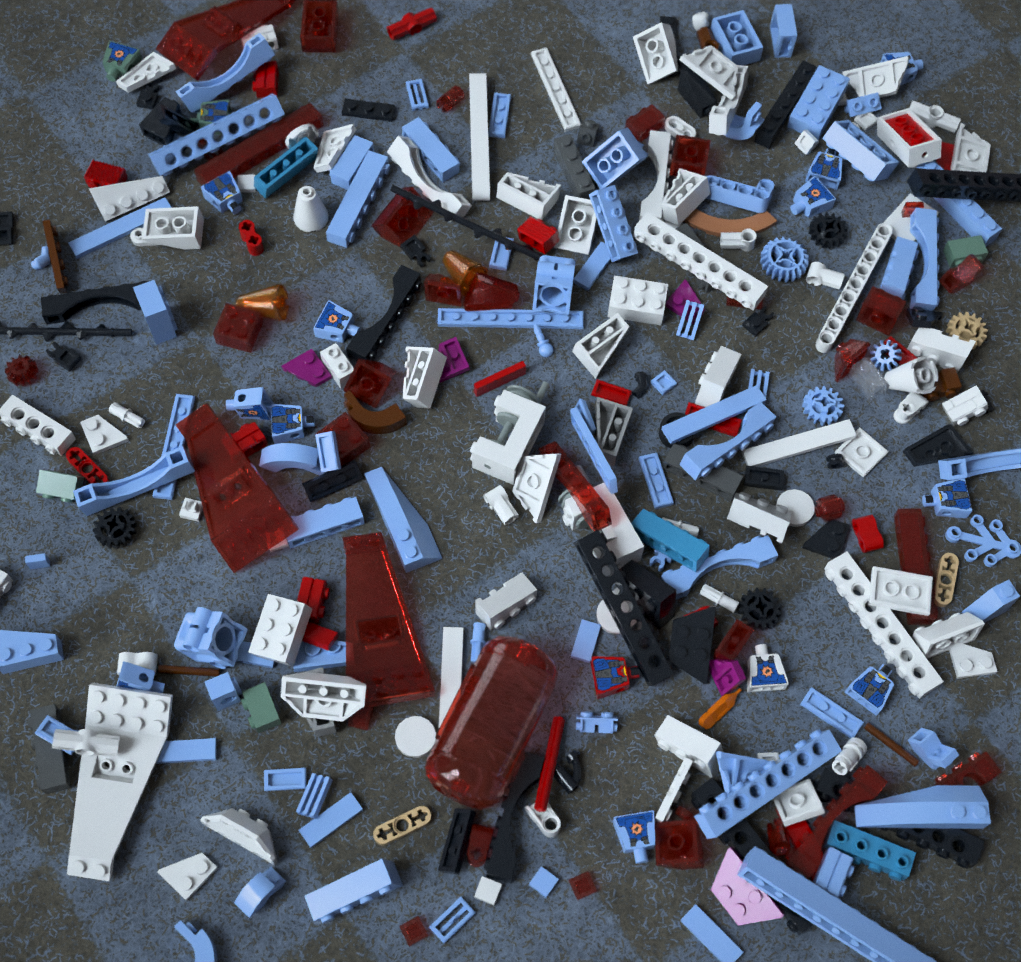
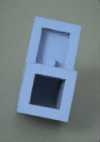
M922 727L907 740L913 751L934 770L938 767L946 768L959 756L955 748L943 745L934 731Z
M272 867L263 873L259 872L242 889L235 904L250 918L264 907L272 894L283 887L286 880Z

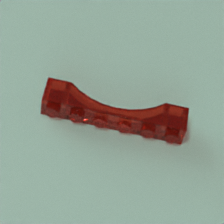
M554 441L538 448L540 455L561 454L555 477L569 491L591 529L595 532L612 525L609 507L557 442Z
M866 765L864 768L860 766L852 776L855 779L851 784L846 782L840 789L839 793L842 795L837 801L834 798L826 806L827 813L823 817L819 815L812 823L814 826L813 830L810 833L806 831L798 840L801 842L797 849L792 848L785 856L788 859L785 865L793 871L802 874L807 880L821 864L823 839L833 820L849 806L874 799L888 783L869 765Z

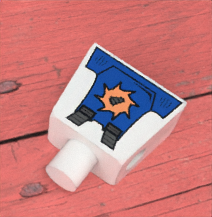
M766 644L756 645V655L750 656L747 661V692L785 690L788 686V680L779 654H768Z

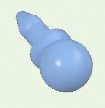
M534 324V333L539 341L537 344L539 353L543 357H549L553 354V347L548 343V339L545 340L540 327Z

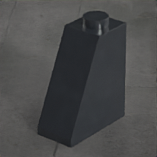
M688 66L681 69L677 91L700 119L705 116L709 117L712 107L716 106V100L707 82Z
M164 97L157 104V106L162 104L182 115L180 105L175 100ZM156 107L139 124L145 137L162 146L172 143L174 135L177 133L173 128L159 122Z

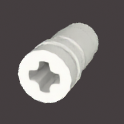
M854 737L849 739L843 746L842 751L832 763V768L837 774L845 775L848 771L851 772L858 761L862 759L867 752V746L864 741Z

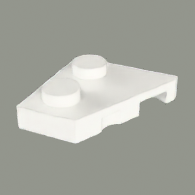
M950 640L949 652L957 679L997 673L991 652L962 643H954V641Z
M203 853L159 869L157 872L188 901L218 868Z

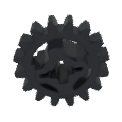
M828 212L825 213V216L819 213L818 218L814 216L809 225L808 234H812L810 239H815L816 245L821 243V248H824L825 245L829 249H831L832 245L837 248L839 244H843L844 239L847 237L848 227L845 226L846 221H840L841 216L836 218L835 213L831 216Z
M110 507V512L104 509L103 516L97 515L99 521L93 522L96 527L93 529L97 541H100L102 546L107 544L109 549L113 545L119 549L121 543L126 546V540H133L131 534L137 533L135 530L137 524L134 521V516L127 509L123 511L121 507H118L117 511ZM103 531L107 532V537L103 535Z
M757 587L754 593L748 590L747 595L743 594L742 601L738 604L740 607L738 614H743L741 621L746 620L747 627L753 625V630L756 631L757 627H760L764 631L766 626L771 629L773 623H778V618L782 614L778 610L781 609L782 605L777 604L778 597H772L774 592L767 594L766 588L760 592ZM753 599V604L747 606L748 602ZM772 613V616L766 620L767 615Z

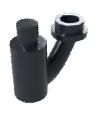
M573 750L566 757L568 764H573V775L563 765L560 767L556 763L553 776L568 794L572 793L579 786L581 780V767L578 758L580 753L576 750Z

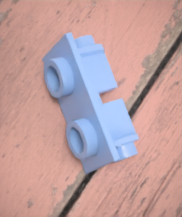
M878 92L846 100L847 106L844 107L845 113H849L850 117L882 109Z
M581 711V715L576 714V718L580 719V722H576V730H580V732L594 733L595 725H599L598 733L613 734V732H617V723H614V721H618V718L613 716L612 712H601V715H593V712Z

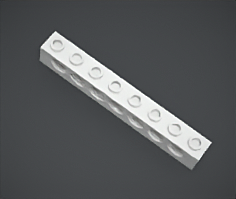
M647 212L636 224L634 237L639 242H643L650 246L652 250L663 254L668 260L674 261L684 270L692 272L697 278L708 282L713 288L721 290L729 298H734L744 307L754 311L765 297L768 289L766 284Z
M846 551L829 561L824 568L827 578L830 581L833 580L837 586L838 593L847 599L849 608L860 617L862 626L871 632L875 644L882 647L886 659L889 662H894L897 674L909 684L910 692L913 695H917L920 699L938 688L944 681L890 609L868 605L870 581L850 554ZM842 574L847 575L850 580L844 579ZM853 590L859 591L861 596L856 595ZM865 606L871 607L873 612L867 611ZM877 622H881L885 628H880ZM889 638L894 639L897 645L892 644ZM901 654H906L909 661L903 660ZM913 671L918 672L921 675V678H917L914 675Z

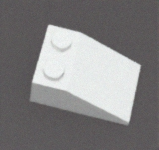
M659 23L633 37L647 84H652L678 71L676 43L671 25Z
M565 195L558 226L559 242L554 248L589 255L598 224L591 200Z
M199 207L146 209L142 240L179 249H201L204 225L203 215Z

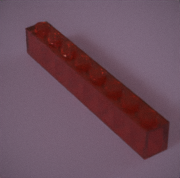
M311 102L300 107L295 112L272 123L269 127L243 140L233 148H229L226 152L214 157L209 162L200 165L194 170L197 181L203 186L228 171L231 172L233 178H236L238 175L287 148L285 140L295 128L304 124H313L316 129L324 126L322 115Z

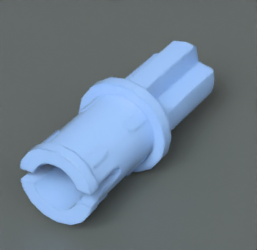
M481 622L473 624V638L470 640L472 645L471 662L474 663L482 662L483 648L486 645V641H484L486 624Z

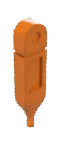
M739 688L736 692L723 695L699 718V725L704 729H710L715 722L721 719L734 706L736 697L742 690Z

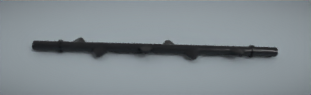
M392 185L390 189L391 192L412 201L415 210L425 207L444 216V220L447 222L453 220L474 230L475 238L485 235L504 244L506 250L514 249L534 260L539 261L540 257L543 256L539 252L531 250L529 244L521 245L502 236L500 228L491 231L472 222L469 216L461 217L442 208L441 200L439 199L429 202L412 194L411 191L408 192L395 185Z
M66 321L60 328L36 327L35 323H31L28 327H3L0 322V334H7L9 339H13L17 335H43L45 341L49 342L54 335H77L78 339L82 340L86 336L114 337L132 336L133 334L132 329H114V327L109 329L105 328L104 324H100L97 328H72L69 321Z

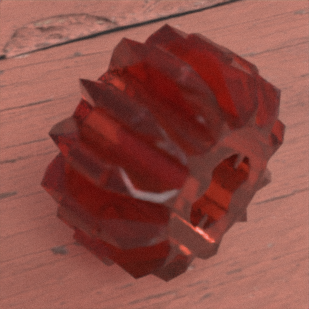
M19 354L17 359L12 357V362H6L7 368L5 373L7 379L13 382L14 385L18 386L21 384V386L25 387L26 382L32 384L31 379H37L36 373L39 372V369L36 366L35 360L30 359L29 356L22 357Z

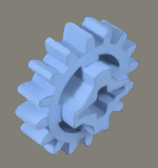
M823 386L822 390H819L818 387H815L814 391L810 389L808 394L805 395L802 407L805 408L803 413L809 414L807 419L813 418L814 424L819 421L821 426H823L824 422L831 425L832 420L837 422L838 418L841 417L844 405L841 404L843 398H837L839 393H832L833 388L826 390L825 386Z

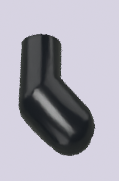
M643 371L636 372L634 375L635 380L638 381V386L632 394L638 399L649 387L648 376Z

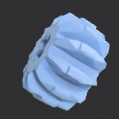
M881 340L880 347L876 344L873 345L877 351H870V354L874 356L870 358V361L876 362L874 364L875 368L881 365V371H884L885 366H887L890 371L892 370V364L898 367V363L895 360H902V357L898 356L902 351L901 349H896L897 343L891 346V340H887L886 345H884L883 340ZM885 352L887 354L889 352L890 357L883 359L882 353Z

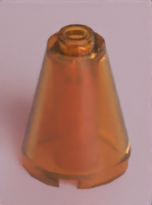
M451 250L444 255L443 264L462 295L471 297L473 296L472 292L477 289L480 292L485 287L489 275L487 274L488 269L484 265L455 250Z
M279 284L240 295L236 299V308L243 314L278 321L285 320L289 311V305H286L285 299H288V293L285 286Z

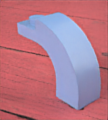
M756 101L747 112L746 117L735 114L728 132L724 136L734 140H746L753 136L764 122L760 112L762 104Z
M280 443L262 449L259 464L261 468L272 472H278L285 468H299L317 475L324 474L321 473L317 448L301 444Z
M180 920L174 926L192 945L195 952V962H218L215 945L203 929L195 935L198 930L189 921L184 924Z

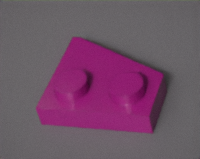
M684 280L665 302V307L682 317L686 300L701 304L687 280ZM689 305L688 311H687V314H686V317H685V320H687V321H688V319H689L690 312H691V309H692V306H691V305ZM696 307L694 316L691 322L693 325H695V321L698 315V307Z

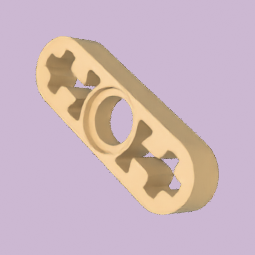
M945 553L939 560L932 596L934 604L938 607L948 606L953 598L959 559L953 553ZM947 559H950V562L953 563L949 567V570H946L948 564L946 562ZM941 576L949 577L951 583L948 585L942 583ZM944 589L946 590L944 592V598L946 599L944 601H941V597L938 596H940Z
M419 806L377 826L373 833L376 843L387 845L427 826L431 821V812L427 807ZM420 811L423 814H428L425 816V821L422 822L421 819L414 821L416 826L412 827V822L408 816L412 815V818L415 819ZM401 820H405L409 824L408 829L403 832L396 828L397 823ZM393 824L394 832L397 835L393 836V833L391 832L386 835V840H383L382 838L378 839L377 836L380 835L379 831L383 830L384 832H388L391 830L389 826Z

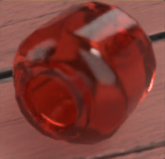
M831 494L819 498L814 511L817 517L826 522L840 518L845 511V505L841 497Z

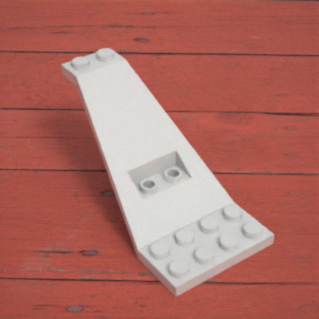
M91 683L89 685L85 729L94 730L98 734L120 736L117 756L97 753L91 756L81 755L67 875L104 881L112 879L114 857L169 736L173 695ZM104 762H108L110 767L105 766ZM125 765H128L130 767V770H127L125 768Z

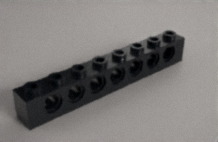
M915 168L907 180L914 197L1021 202V174Z
M597 530L573 542L647 685L654 686L674 675L670 660L668 658L665 659L662 653L664 651L662 644L658 640L656 641L652 625L649 622L647 623L644 618L645 612L640 604L637 605L633 589L630 586L628 587L625 582L626 575L624 571L618 568L615 554L612 550L609 551L606 545L608 542L605 535ZM594 548H598L601 551L599 559L593 555ZM603 566H607L610 569L608 577L602 573ZM613 584H617L620 588L617 595L612 592ZM622 602H626L629 605V610L626 613L621 609ZM633 619L638 622V629L636 631L630 626ZM642 638H645L648 642L645 649L640 646ZM651 656H655L657 659V664L654 667L649 663Z
M826 767L821 772L815 787L821 802H831L837 805L836 808L840 811H850L854 814V806L857 805L853 801L854 796L860 798L862 803L889 797L844 775H839ZM833 788H839L842 791V796H837ZM879 828L884 831L889 829L895 832L896 836L900 839H910L916 842L915 845L925 850L929 848L943 859H953L958 866L966 869L977 864L985 842L960 829L920 828L921 832L917 833L913 828ZM933 833L939 835L940 843L933 839ZM953 842L960 846V852L954 850Z
M710 778L692 792L690 796L692 798L691 803L699 810L708 801L716 802L715 798L724 793V791L713 778ZM719 809L718 815L722 818V811ZM745 818L718 836L724 845L728 844L729 847H733L742 860L755 846L763 849L768 855L776 859ZM735 835L743 836L744 844L737 843ZM774 899L785 913L786 925L793 933L797 932L798 935H801L813 925L804 917L794 915L790 908Z

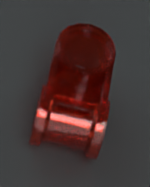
M473 823L467 854L468 863L472 867L478 868L485 863L494 828ZM476 852H480V857H478V860L474 859V855Z

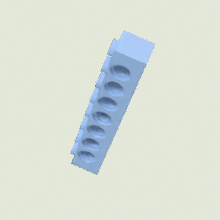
M270 94L149 153L148 156L157 173L167 176L173 172V169L177 167L183 168L193 159L195 161L202 159L204 154L209 151L214 153L220 149V146L224 144L226 146L230 145L240 136L241 138L249 136L251 134L250 131L254 129L261 130L265 128L268 122L272 121L274 123L281 120V116L285 115L277 96ZM266 108L268 114L266 117L262 118L260 112L262 109ZM248 116L252 117L250 125L245 124V118ZM236 124L237 130L231 133L229 131L230 125ZM220 131L222 134L221 138L214 140V133ZM201 139L206 140V145L203 148L198 147V141ZM190 147V153L186 156L183 155V148ZM173 154L175 160L172 163H167V156Z
M818 729L809 734L810 738L807 741L803 739L794 744L795 749L782 752L778 755L780 759L777 761L771 760L763 765L764 769L759 772L757 770L748 775L747 778L749 780L744 783L742 781L736 783L731 787V792L728 794L724 792L715 798L716 802L713 804L707 803L700 807V813L694 817L706 838L718 837L839 754L842 750L829 729L825 731ZM798 756H799V758H800V760H801V764H799V762H798V759H797ZM782 766L785 769V775L782 772ZM767 777L770 780V785H768L766 782ZM751 788L754 790V797L751 795ZM735 798L738 800V808L734 804ZM719 809L722 811V818L718 815Z

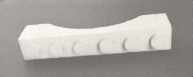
M737 65L738 73L736 74L737 83L734 88V92H736L734 98L730 100L723 94L719 105L712 107L709 114V133L715 135L727 134L748 85V66Z
M650 130L647 153H649L648 156L656 168L657 184L649 196L641 203L639 221L648 212L664 222L661 203L664 199V193L668 191L669 182H665L666 178L669 179L670 168H667V164H671L672 154L668 153L669 150L672 151L673 140H670L671 133Z
M397 136L387 151L392 157L391 160L402 168V172L412 179V183L423 191L422 193L425 197L429 198L432 202L437 199L441 200L442 208L464 217L472 205L462 194L449 193L437 187L427 176L422 166L419 148L409 137Z

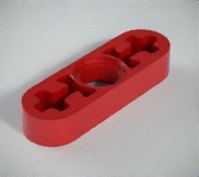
M73 447L67 451L66 458L68 462L89 484L97 483L94 478L95 475L100 480H103V483L109 482L107 475L82 449ZM73 454L79 456L81 460L80 463L72 457ZM87 465L93 466V469H92L91 472H89V473H84V472H83V468H84L85 466H87Z

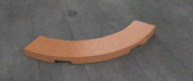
M695 209L683 222L694 229L697 228L705 231L706 234L720 237V234L724 232H742L745 229H752L755 233H760L774 226L777 220L768 211L748 218L731 220L716 218Z

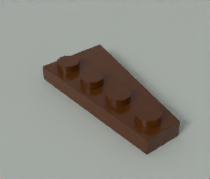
M50 219L42 222L56 288L60 294L67 293L69 281L67 275L65 276L64 274L66 266L61 257L62 248L58 239V229L56 225L52 224Z

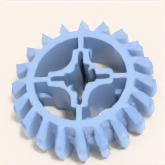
M782 237L780 240L778 238H775L774 241L770 240L764 246L760 255L762 270H766V276L772 274V279L777 277L778 282L781 279H784L785 283L789 279L793 282L806 272L809 264L807 249H803V244L798 245L797 240L791 241V238L785 240ZM772 254L775 256V257H774V259L776 260L775 262L772 260V257H771ZM793 257L797 259L798 264L795 263Z

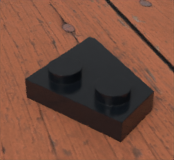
M913 307V309L907 308L906 316L912 327L932 328L937 323V320H941L942 312Z
M830 519L803 544L802 548L835 559L841 554L850 525Z

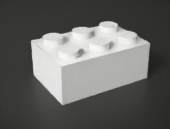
M614 276L608 317L618 313L624 320L661 325L668 284Z
M268 594L248 652L256 657L293 667L312 608L301 602Z

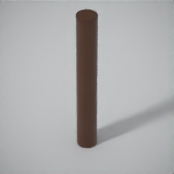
M159 665L158 673L217 677L220 675V669Z
M868 722L865 725L864 729L911 765L915 767L920 760Z

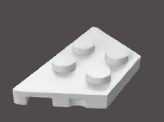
M712 45L681 56L679 59L681 62L730 100L734 98L738 66Z
M906 56L844 71L843 75L850 78L849 84L859 97L877 92L879 98L894 95L898 92L909 63V58Z
M960 123L957 128L950 170L987 172L991 145L982 140L975 132L972 134L964 129L965 125Z
M560 453L522 456L512 492L521 501L524 509L529 510L534 518L532 520L535 523H541L561 458Z

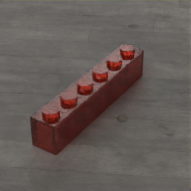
M897 509L894 514V524L900 570L933 577L932 570H929L930 552L926 548L928 536L924 533L925 516L922 515L921 509ZM932 588L929 616L906 612L908 625H931L937 619L938 609L934 606V588Z

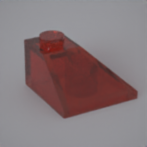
M429 274L425 278L426 301L461 307L460 284L441 274Z
M850 339L846 343L842 342L839 344L834 357V373L837 383L863 362L871 345L869 342Z
M359 358L343 391H351L355 398L376 409L397 371L381 362Z
M696 819L654 823L656 866L681 870L704 868L703 848Z

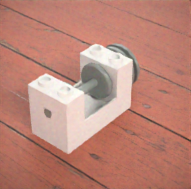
M544 381L537 395L524 387L510 385L506 390H503L501 396L498 395L496 397L494 414L496 415V422L500 423L503 429L497 441L481 436L477 442L474 441L470 449L472 453L470 458L472 468L514 485L522 456L529 455L544 425L546 406L540 403L549 387V383ZM510 430H511L512 433H511V435H510V437H509V439H508L506 445H504V442H505V440H506V438H507V436H508V434H509V432H510Z
M582 465L576 466L575 470L582 482L569 487L558 498L564 511L562 518L565 525L570 526L572 531L589 526L593 532L599 530L602 533L603 531L608 542L606 545L609 551L612 550L617 558L616 564L619 569L630 560L640 561L644 545L615 494L609 492L605 483L593 487ZM598 548L593 549L594 557L598 559L601 557V551ZM607 566L602 568V573L605 576L610 575V569Z

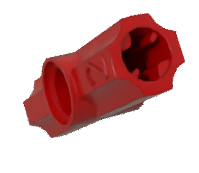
M428 8L417 14L411 12L405 14L401 21L387 26L389 37L391 40H396L407 34L415 35L414 33H419L422 27L437 21L433 8Z

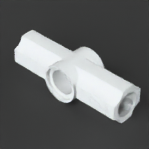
M912 101L909 108L930 128L938 126L955 133L961 120L944 113L943 109L937 105L929 107Z
M55 729L52 748L71 750L84 756H91L94 753L117 756L120 736L98 734L90 729H81L79 731Z

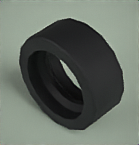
M679 412L670 413L661 421L659 438L666 447L671 449L673 444H670L661 430L662 426L687 416L686 414ZM694 435L682 439L675 444L688 447L694 439Z

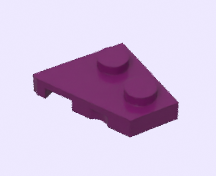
M456 337L439 344L438 351L447 357L439 383L471 370Z
M313 349L306 351L281 366L283 371L290 372L314 387H318L332 378Z
M711 659L709 661V671L721 697L731 693L746 680L744 670L741 668L738 660Z

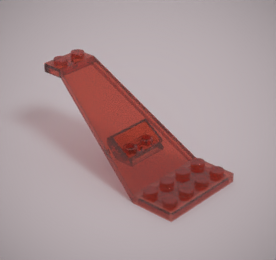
M236 0L219 7L214 6L210 10L175 21L156 47V50L195 80L199 81L219 52L290 8L296 0Z
M208 403L176 424L187 441L211 542L233 573L299 530L277 496ZM236 483H240L242 488L237 489ZM220 494H224L226 499L222 500Z
M382 533L342 537L346 554V676L366 684L365 706L363 708L434 697L435 689Z

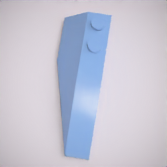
M383 467L364 473L405 572L407 573L441 560L442 556L428 524Z
M936 785L854 806L856 827L984 829L991 824L988 801L980 786Z

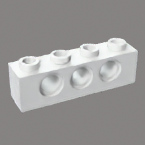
M11 395L0 408V420L8 427L14 426L15 430L22 436L27 434L35 444H43L46 446L45 449L53 455L57 453L62 456L76 440L72 431L14 395Z

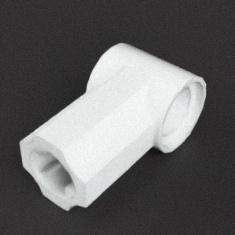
M745 229L742 232H724L720 234L721 249L751 251L755 246L757 235L752 229Z
M813 262L810 264L806 281L808 284L814 283L815 286L823 284L840 290L844 274L826 269L823 263Z
M501 485L483 495L485 502L490 504L489 508L494 509L504 525L510 524L518 518L519 514L509 502L508 495Z

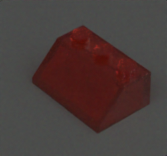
M412 186L402 188L408 192L411 191V193L414 195L421 197ZM396 194L371 226L381 238L400 247L404 241L418 234L434 211L425 207L415 210L412 201Z

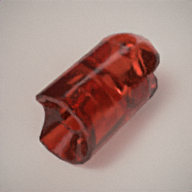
M457 85L453 86L437 99V108L439 109L443 106L442 112L451 110L464 99L463 90Z
M774 818V825L772 823L767 824L770 850L774 855L782 856L789 853L791 849L788 831L780 818Z

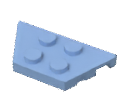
M716 751L724 790L727 794L732 791L731 787L740 781L746 782L749 780L747 778L748 775L757 770L759 772L764 769L763 765L769 762V760ZM767 777L766 782L768 785H770V780ZM751 788L750 792L754 797V790Z

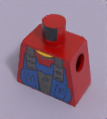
M591 657L590 663L597 699L628 690L630 685L629 679L639 678L638 666L626 667L624 657Z

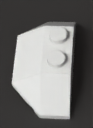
M304 672L284 675L282 677L281 698L301 717L344 721L365 706L366 684L349 676Z
M233 808L201 818L200 821L205 826L276 865L277 857L267 823L260 819L254 821L249 818L250 814L242 809L236 811Z

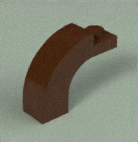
M351 391L344 394L345 402L343 404L348 411L349 421L364 432L388 434L407 425L406 416L396 403L382 411H369L360 405Z

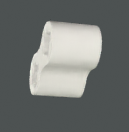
M152 652L119 653L117 675L120 674L124 661L155 671L154 676H156L158 655Z

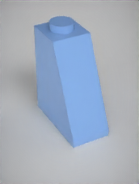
M1007 580L991 588L963 610L962 613L969 612L985 623L1005 613L1017 601L1020 595L1010 580Z

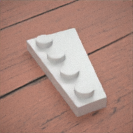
M163 176L89 188L105 221L170 192Z

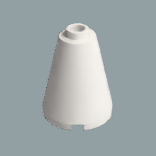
M304 186L298 191L293 219L295 225L300 230L305 232L319 231L326 226L329 214L315 189L310 186Z
M926 356L918 357L888 371L885 374L884 383L888 389L919 394L931 393L936 388L934 387L935 382L938 381L936 365L933 361H929Z

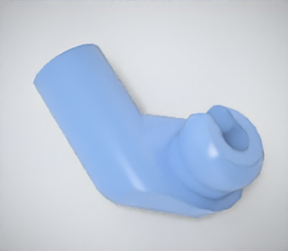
M48 246L42 247L41 255L32 261L31 265L35 270L42 269L50 264L51 259Z

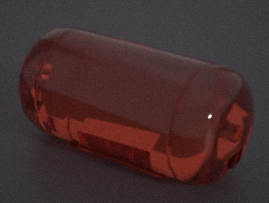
M498 636L484 645L475 664H471L435 736L436 742L427 758L425 765L426 776L435 790L461 805L477 810L490 809L499 804L556 686L558 678L557 666L545 651L528 641L513 636Z

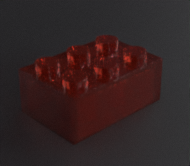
M304 0L300 34L302 52L336 53L339 18L337 0Z

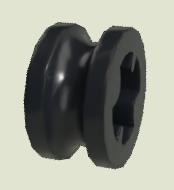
M831 454L827 456V467L829 469L843 467L845 465L844 461H842L843 455Z

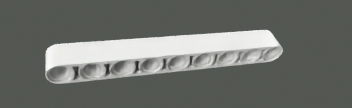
M469 73L472 201H490L486 73Z
M879 224L819 334L815 345L819 352L827 353L832 349L891 237L893 230L889 224Z

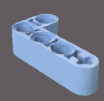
M713 175L706 176L710 189V195L706 199L757 213L765 212L770 204L774 182L769 179H762L757 187Z

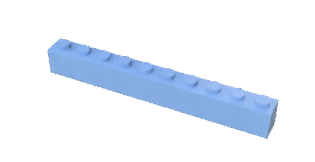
M755 846L746 854L737 874L738 876L872 962H936L934 958L923 954L915 946L901 940L896 934L887 931L876 921L870 920L857 909L851 908L842 902L840 898L829 894L821 886L812 883L802 874L793 871L782 861L771 857L763 849Z

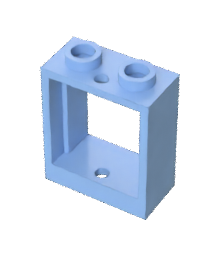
M775 4L770 23L775 58L791 57L797 31L792 4Z

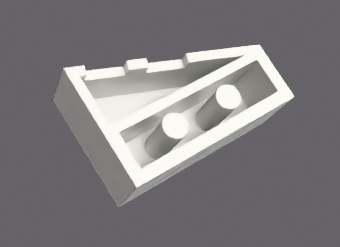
M919 327L907 350L915 356L928 357L929 361H933L935 365L944 369L955 367L958 373L976 341L970 339L967 342L960 340L959 336L954 334L950 337L943 335L940 330Z

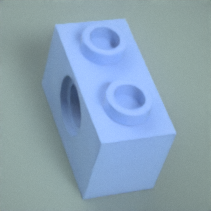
M228 672L205 681L210 698L218 711L241 702L239 697L242 694L236 678H231Z

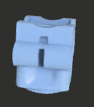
M547 255L540 257L535 280L533 311H552L569 315L575 260Z
M197 607L196 612L186 613L174 646L176 650L196 662L209 663L214 667L226 669L227 666L234 667L239 647L245 639L248 629L233 621L223 612Z

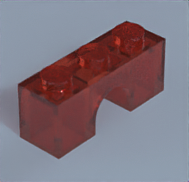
M987 751L981 755L976 752L967 758L969 761L967 764L959 763L951 769L953 773L948 776L943 773L934 779L936 784L933 786H964L963 778L970 777L981 787L1002 772Z

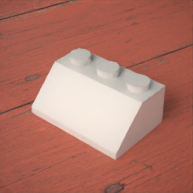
M969 612L963 614L956 613L945 621L940 619L929 627L925 628V626L917 628L914 630L911 638L924 656L930 658L950 650V640L954 641V643L962 644L974 641L985 623Z

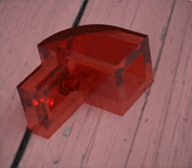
M969 254L958 267L950 268L939 279V282L950 294L956 293L970 285L975 280L974 277L984 266L973 254Z

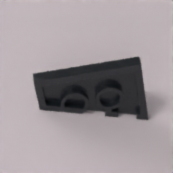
M951 424L908 446L903 451L914 467L936 463L942 459L968 456L973 453Z

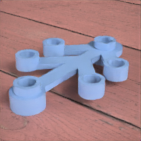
M978 514L971 518L970 524L977 529L982 537L962 532L956 526L949 527L945 533L946 539L951 543L963 540L981 545L976 549L967 550L964 558L968 562H974L978 556L993 548L1001 551L994 555L988 554L984 558V564L987 567H993L1005 557L1013 559L1021 554L1020 543L1009 539L1002 529V522L997 519L990 523L989 529L997 534L1001 542L996 541L983 525V517ZM974 519H978L980 523H976ZM993 524H997L999 528H995ZM952 531L957 532L958 535H953ZM1010 546H1013L1015 551L1011 550ZM968 553L973 554L974 558L969 557ZM988 558L992 559L993 563H990Z

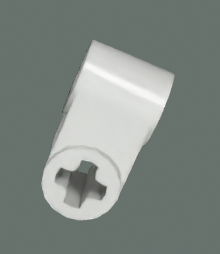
M909 393L894 412L895 421L900 424H906L916 414H919L920 410L924 409L929 401L919 393Z
M549 802L545 812L536 811L534 808L535 803L524 807L532 821L537 824L546 837L553 838L559 834L560 819L552 810ZM548 822H554L557 827L554 830H548L545 825Z

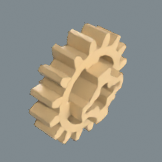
M959 312L957 316L954 315L948 322L946 333H950L948 335L950 337L953 334L957 335L963 341L969 342L970 339L976 341L972 347L974 350L976 346L980 347L987 337L988 329L984 328L986 323L980 322L981 317L975 318V313L969 316L968 312L965 315Z

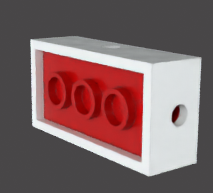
M909 108L877 117L878 137L908 168L941 158L942 139Z

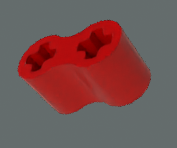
M250 220L240 222L239 231L241 239L246 242L248 252L253 256L262 254L264 251L262 238L256 233L254 223Z
M872 514L852 519V527L863 553L879 550L884 547L883 538Z

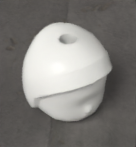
M699 12L693 15L692 23L696 31L702 27L709 26L710 22L706 12Z

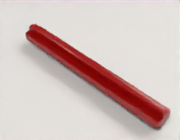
M555 716L552 721L534 805L538 812H545L547 810L565 723L561 716Z

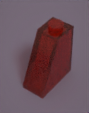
M477 271L464 298V310L480 311L512 308L514 302H517L520 296L517 284Z

